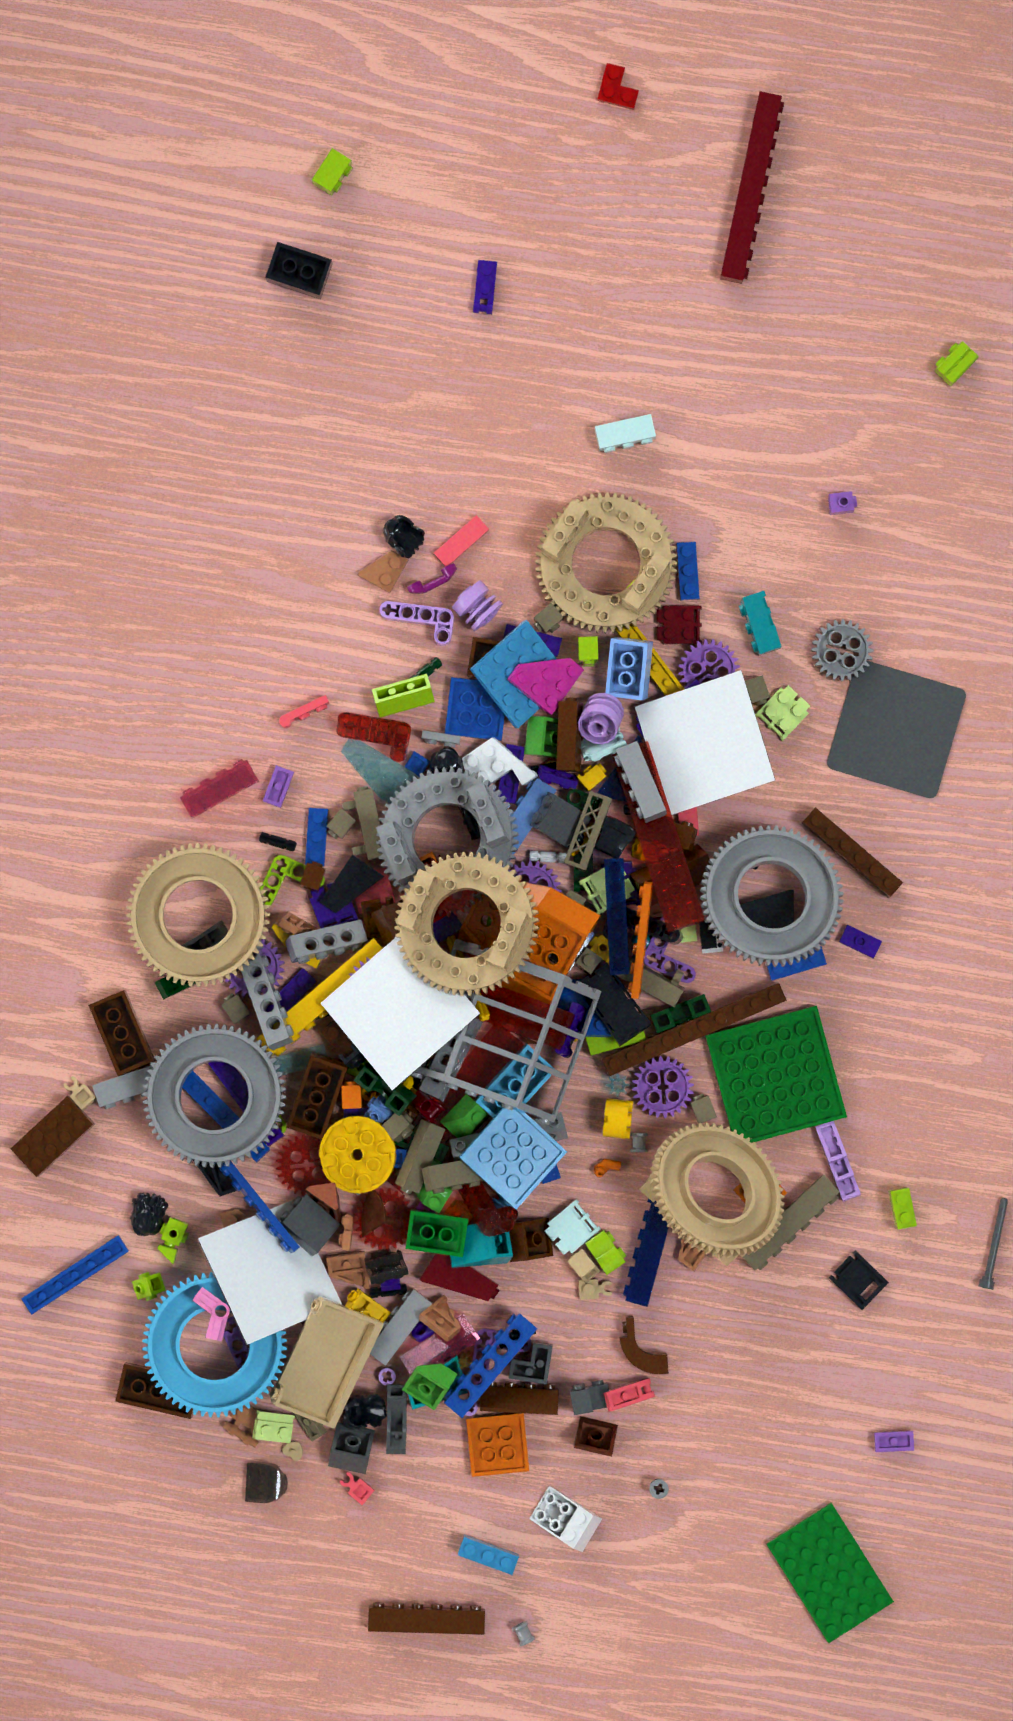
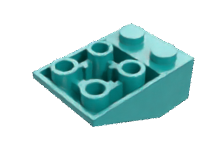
M507 1220L486 1221L468 1225L463 1257L450 1256L451 1267L507 1264L513 1257Z

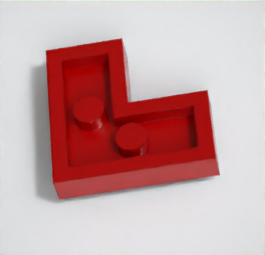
M610 63L606 64L597 101L634 110L639 90L621 86L625 67Z

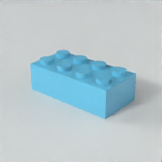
M525 1043L516 1054L531 1059L534 1050ZM539 1055L537 1060L538 1063L553 1068L547 1061H545ZM511 1059L484 1089L516 1100L529 1065ZM534 1068L522 1103L526 1104L551 1077V1074ZM478 1095L474 1101L493 1118L503 1108L501 1107V1102L495 1101L492 1104L484 1101V1096Z

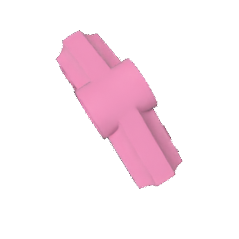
M201 1287L192 1301L211 1314L205 1338L222 1342L230 1309L226 1303L204 1287ZM217 1306H225L226 1314L224 1316L216 1315L215 1309Z

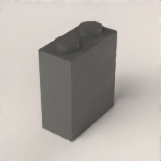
M549 792L542 800V805L538 812L533 815L530 826L565 848H568L567 846L571 844L582 811L559 796ZM589 815L583 821L586 827L592 819Z
M306 1194L301 1198L298 1196L291 1204L293 1208L289 1212L286 1210L279 1219L296 1243L311 1256H314L341 1224Z

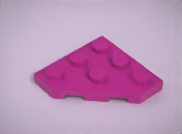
M571 658L518 664L507 680L548 715H552L559 706V701L564 699L584 669Z

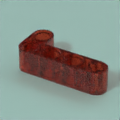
M343 712L338 715L336 732L340 737L391 746L390 758L393 761L402 762L406 759L411 736V726L408 723Z
M480 1182L479 1186L469 1187V1184L462 1185L463 1188L458 1191L484 1235L490 1237L513 1230L518 1217L517 1210L511 1206L496 1209L482 1182Z

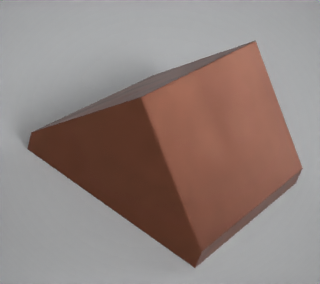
M328 1183L308 1186L306 1188L307 1195L341 1224L342 1217L336 1184Z
M580 1416L574 1448L612 1457L618 1425Z

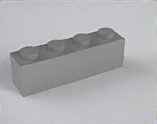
M635 741L616 749L617 756H614L617 766H621L624 771L621 775L625 785L629 783L631 790L628 792L632 802H637L638 808H636L639 818H643L645 823L667 815L666 808L638 742Z
M151 1065L92 1085L99 1107H105L106 1110L115 1107V1102L122 1100L123 1103L133 1101V1096L141 1094V1097H144L142 1093L147 1092L148 1089L144 1088L143 1085L149 1084L145 1077H151L147 1070H153L154 1067Z
M415 1289L412 1292L409 1290L402 1298L404 1303L401 1307L396 1306L390 1314L392 1319L389 1323L386 1321L383 1323L381 1333L370 1354L385 1366L419 1322V1315L432 1304L429 1299Z

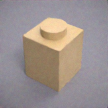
M583 1249L573 1253L567 1261L585 1283L600 1272L599 1268Z

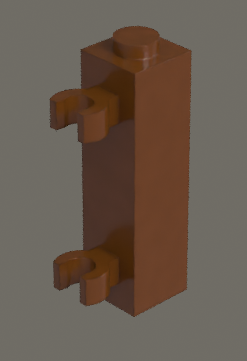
M565 698V701H559L556 770L562 772H580L582 735L578 729V721L583 712V703L578 702L577 698Z

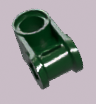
M572 789L566 795V802L583 811L589 793ZM571 793L579 794L580 801L578 803L570 801ZM592 796L590 805L592 806L594 801L592 809L595 810L599 808L603 800Z

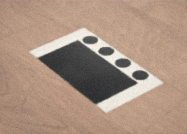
M699 917L702 954L723 952L722 942H717L719 936H713L712 934L715 930L708 929L711 923L705 922L707 917Z

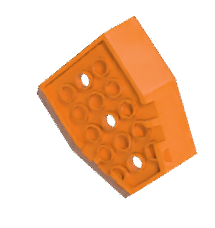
M526 882L527 885L524 889H531L528 895H533L534 899L531 902H536L537 904L533 910L538 911L539 914L534 917L538 918L539 922L534 923V925L538 926L539 930L534 931L538 938L532 939L537 944L530 946L534 952L527 953L530 960L525 961L567 976L586 938L593 931L601 915L552 887ZM483 894L482 901L476 898L475 904L472 905L458 936V939L464 942L480 945L481 950L487 947L491 948L501 928L499 910L490 897ZM484 915H488L492 920L489 926L484 925L482 922ZM467 953L470 957H476V955ZM551 953H554L558 956V962L556 964H553L549 961V955ZM515 971L514 979L509 976L508 984L502 981V988L500 989L540 1012L548 1014L558 984L523 971L521 973Z

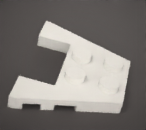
M495 737L490 738L462 758L464 770H469L470 776L475 772L477 778L483 776V782L488 779L490 785L511 770L514 771L522 785H526L538 777L535 771H532L522 760L515 757Z

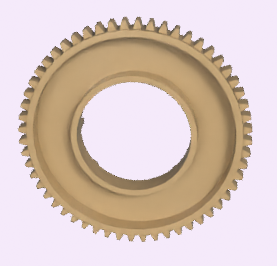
M606 492L605 497L598 493L597 498L591 494L590 499L583 496L582 502L578 498L576 501L572 500L567 508L562 507L564 513L557 512L558 518H551L553 525L547 523L549 531L543 530V534L546 537H540V541L543 544L537 546L541 550V552H536V556L541 558L535 560L536 564L541 565L536 568V572L541 573L537 575V579L542 580L539 583V587H545L542 590V594H548L545 597L546 601L552 600L551 603L556 606V609L559 612L562 611V616H568V623L574 620L573 625L575 627L581 623V629L583 630L585 626H588L589 632H591L593 627L596 629V633H599L600 628L603 629L604 634L607 633L608 629L614 633L616 627L622 632L623 626L630 630V624L637 627L636 621L643 624V617L650 619V612L656 614L655 607L661 609L662 605L659 601L666 602V598L663 595L669 596L670 592L667 588H673L670 581H675V577L671 574L677 573V570L672 568L677 566V562L673 561V559L677 558V554L672 553L676 550V547L670 546L674 543V540L668 539L671 536V532H665L667 525L661 526L663 523L662 518L656 520L658 517L657 513L651 515V507L645 510V503L639 506L638 499L632 502V497L630 496L625 500L624 494L620 498H617L616 493H614L613 497H610L609 492ZM603 530L619 532L628 537L635 544L641 560L639 573L635 581L620 593L613 595L592 593L585 589L574 575L572 569L574 552L579 543L594 532Z
M199 843L196 844L195 849H193L192 844H188L187 850L184 845H181L180 851L174 847L173 854L167 850L166 857L159 854L160 861L153 859L154 866L147 864L146 866L149 871L142 870L141 872L144 877L137 876L140 883H133L136 891H130L134 898H128L132 905L126 907L131 910V913L126 914V917L131 918V921L126 923L132 926L128 933H134L130 940L137 941L133 947H140L137 954H144L141 960H149L147 966L154 965L153 972L160 969L159 976L162 977L166 973V980L174 977L173 983H177L181 979V985H185L187 980L190 987H192L194 981L197 987H200L202 981L205 986H208L209 981L216 985V979L223 983L224 976L230 980L231 973L235 976L238 975L237 969L243 972V964L250 966L248 959L255 960L253 953H260L257 946H264L260 939L267 938L263 935V932H268L269 930L264 925L270 924V921L265 920V917L270 916V913L265 912L270 906L264 904L269 899L268 897H262L266 890H260L263 886L262 882L256 883L260 877L252 876L255 870L248 871L250 866L248 863L242 865L243 858L237 862V854L229 857L230 850L223 854V847L216 851L215 845L208 849V845L204 844L201 849ZM191 881H207L220 887L229 898L233 911L232 924L227 935L218 944L202 950L188 949L178 944L170 936L164 920L165 906L171 894L181 885Z
M462 852L461 857L457 853H454L453 858L446 855L445 861L439 857L438 864L433 860L432 867L425 865L426 871L418 869L416 876H413L414 881L408 882L410 889L404 888V891L407 893L406 896H400L404 901L397 904L401 907V910L396 911V914L399 916L395 918L397 924L395 929L400 931L395 937L401 938L397 945L403 946L399 951L400 953H406L402 958L409 960L407 963L408 967L414 966L412 972L416 973L419 971L417 977L419 979L424 977L423 982L425 984L431 981L430 987L433 988L437 985L438 991L444 988V992L448 994L452 990V995L454 996L459 991L460 996L463 997L466 991L469 997L472 996L473 991H475L477 996L480 995V990L487 994L489 987L492 991H495L496 984L502 988V981L508 984L509 976L514 979L515 971L521 973L519 966H526L523 960H530L527 953L534 952L530 946L537 944L532 939L538 938L534 931L539 930V927L534 925V923L539 922V919L534 917L539 913L537 910H533L537 904L536 902H531L534 896L528 895L531 892L530 888L524 889L527 883L525 881L520 882L522 879L521 875L515 877L516 870L514 869L509 872L510 865L503 867L504 862L502 860L496 864V857L489 861V855L486 854L482 858L481 853H478L474 857L473 852H470L468 857L465 852ZM463 890L478 891L490 897L496 904L501 918L500 932L491 948L483 954L471 958H459L445 952L437 943L433 932V919L439 905L451 894Z
M698 1123L696 1126L692 1124L690 1127L685 1126L683 1129L680 1128L677 1132L675 1131L661 1144L654 1155L655 1159L652 1161L653 1166L650 1168L652 1173L639 1190L652 1202H657L655 1207H659L658 1213L662 1214V1220H666L668 1223L667 1227H671L673 1229L672 1233H677L679 1239H684L685 1244H691V1248H698L699 1252L701 1250L705 1251L706 1255L712 1253L713 1257H717L723 1264L728 1266L739 1255L743 1257L746 1254L750 1255L752 1252L761 1249L778 1231L777 1228L781 1225L780 1221L783 1219L781 1214L784 1212V1209L782 1207L785 1205L781 1201L785 1196L780 1194L783 1188L779 1187L782 1182L777 1180L779 1174L774 1173L776 1167H771L772 1161L766 1159L767 1154H762V1148L757 1149L755 1142L750 1143L749 1137L747 1139L743 1138V1133L738 1135L737 1130L731 1132L730 1127L723 1129L721 1124L716 1127L715 1123L711 1126L708 1123H705L703 1126L701 1123ZM701 1162H714L728 1168L735 1174L743 1186L744 1198L746 1199L745 1208L741 1216L735 1219H719L709 1215L697 1205L691 1195L688 1184L689 1173L693 1165Z

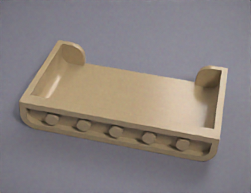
M323 1297L314 1299L308 1318L275 1387L270 1391L269 1397L271 1402L277 1407L335 1429L384 1324L377 1319Z

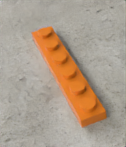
M645 882L644 886H640L639 891L642 904L638 905L637 917H640V922L635 927V936H638V940L633 945V955H636L635 962L631 963L630 974L634 975L633 981L629 982L628 993H631V998L639 999L641 995L653 882Z

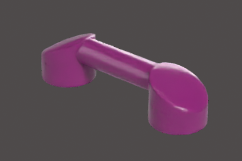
M452 563L441 569L443 576L425 585H422L421 581H417L409 585L407 589L411 594H424L448 582L455 574L457 567Z

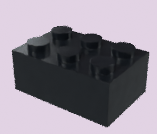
M277 242L265 278L268 283L321 300L333 262L332 259Z

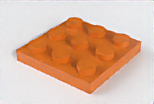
M524 1413L466 1418L472 1477L529 1471Z

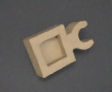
M72 1076L71 1079L74 1081V1085L71 1087L66 1083L63 1085L68 1091L73 1092L70 1098L84 1111L96 1100V1096L84 1083L79 1087V1081Z
M590 1279L587 1283L579 1280L580 1300L599 1299V1293H603L606 1296L612 1295V1292L604 1290V1287L611 1285L612 1282L604 1281L602 1284H598V1279Z

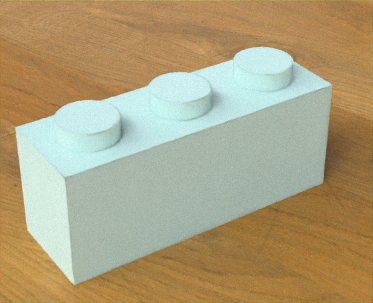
M651 414L595 426L599 451H604V453L613 452L615 448L622 446L623 449L632 448L634 444L640 442L642 445L650 444L653 442L652 440L656 439Z

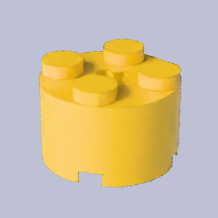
M606 1099L603 1136L630 1139L631 1128L628 1127H631L632 1113L628 1112H632L633 1101Z

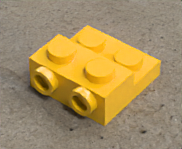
M359 1288L356 1291L352 1290L347 1296L348 1302L345 1304V1307L377 1319L382 1323L391 1314L388 1309Z

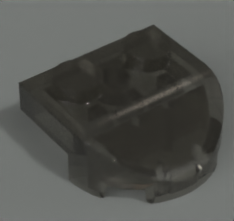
M389 1248L372 1252L370 1259L365 1258L366 1271L371 1284H381L386 1280L400 1279L404 1275L409 1274L400 1250L391 1252Z
M247 1463L245 1502L270 1503L278 1501L287 1490L288 1481L286 1474H283L276 1464Z

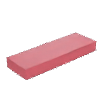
M476 515L436 550L434 555L446 567L452 564L487 533L489 528Z

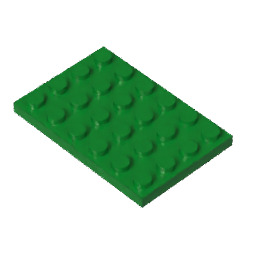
M832 1503L824 1506L766 1543L828 1643L894 1602Z

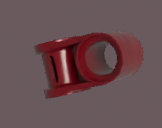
M414 1092L417 1096L411 1105L427 1120L435 1123L438 1115L446 1109L424 1092Z

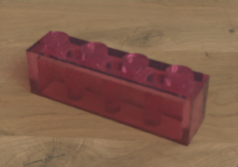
M241 759L232 764L233 768L227 771L225 768L217 772V777L210 780L207 778L199 783L200 786L193 790L191 787L182 792L183 796L180 799L192 819L259 782L248 760L243 761Z
M464 1314L456 1318L461 1326L460 1332L448 1342L434 1333L400 1356L410 1375L417 1366L444 1364V1362L455 1357L463 1349L472 1346L480 1339Z

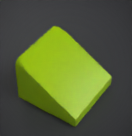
M163 1244L158 1245L157 1249L174 1264L178 1248H172Z

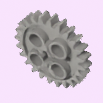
M844 619L841 620L840 624L834 620L833 626L827 623V630L821 627L822 635L817 633L815 635L819 640L812 641L817 646L811 649L812 652H816L812 659H818L815 666L821 665L822 668L819 672L827 671L826 677L832 674L833 680L839 676L842 682L844 676H846L850 681L852 674L858 678L857 671L864 673L863 666H870L866 660L873 659V657L868 655V653L874 651L868 648L873 642H867L866 640L870 634L863 635L865 628L858 630L859 623L853 627L852 620L848 624H845ZM838 634L841 638V641L839 643H833L831 641V635ZM856 639L859 642V647L856 649L851 648L849 641ZM828 644L835 648L844 646L846 651L856 652L859 656H854L847 652L841 655L839 650L827 648L826 645ZM826 653H834L835 661H827ZM845 658H852L854 665L847 667L844 664Z

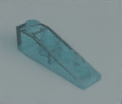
M352 735L341 750L343 755L379 798L389 804L392 803L389 798L396 797L395 791L401 792L400 786L406 787V781L408 780L412 783L413 777L416 776L414 772Z

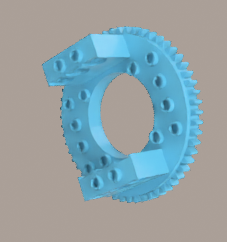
M210 1272L209 1278H206L204 1273H202L201 1279L194 1275L193 1282L188 1277L186 1278L187 1284H184L182 1281L179 1282L180 1288H177L175 1285L172 1286L173 1293L167 1290L168 1297L161 1296L163 1303H155L159 1309L151 1310L155 1316H148L152 1323L145 1324L150 1330L143 1332L148 1338L142 1340V1342L148 1344V1346L142 1348V1350L148 1352V1354L143 1356V1358L149 1359L145 1366L152 1367L147 1373H154L151 1381L158 1380L155 1385L156 1388L163 1387L160 1394L167 1392L165 1399L168 1400L172 1397V1404L174 1405L179 1402V1409L185 1405L187 1413L192 1408L193 1415H196L199 1410L201 1417L206 1412H208L210 1418L213 1412L216 1413L217 1418L220 1417L221 1412L227 1417L229 1410L235 1415L236 1408L243 1412V1405H245L249 1409L250 1401L256 1405V1397L263 1399L261 1393H269L266 1388L267 1386L274 1387L271 1380H278L275 1373H281L282 1371L278 1366H284L280 1359L286 1358V1355L281 1353V1351L287 1350V1347L282 1346V1343L287 1342V1339L281 1338L282 1335L286 1334V1331L276 1332L251 1343L246 1361L237 1372L229 1377L212 1380L196 1375L186 1366L180 1353V1337L184 1327L194 1316L206 1311L192 1300L201 1287H204L227 1304L212 1272ZM219 1305L215 1310L226 1311V1308L223 1305Z

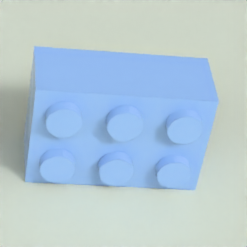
M622 637L611 638L605 693L618 698L645 700L648 698L653 641Z

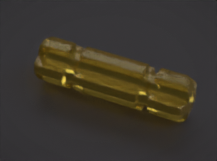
M469 1350L467 1353L462 1352L458 1363L461 1364V1369L464 1367L468 1368L472 1356Z

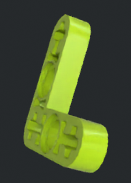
M284 855L275 857L263 881V886L260 888V890H264V887L267 886L269 889L275 890L274 894L269 893L268 897L271 900L270 902H265V905L271 906L285 876L301 882L302 877H296L293 871L297 866H301L305 870L306 865ZM283 858L287 866L281 868L280 872L283 873L281 877L279 874L272 872L274 868L277 871L279 865L276 862L277 860L281 861ZM271 876H277L279 879V883L275 887L268 884V879ZM323 877V880H322V883H321V886H320V887H322V886L324 885V883H325V877Z

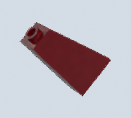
M436 1253L419 1279L422 1282L485 1301H489L490 1298L494 1300L500 1291L497 1289L498 1283L472 1266L452 1268L450 1255Z

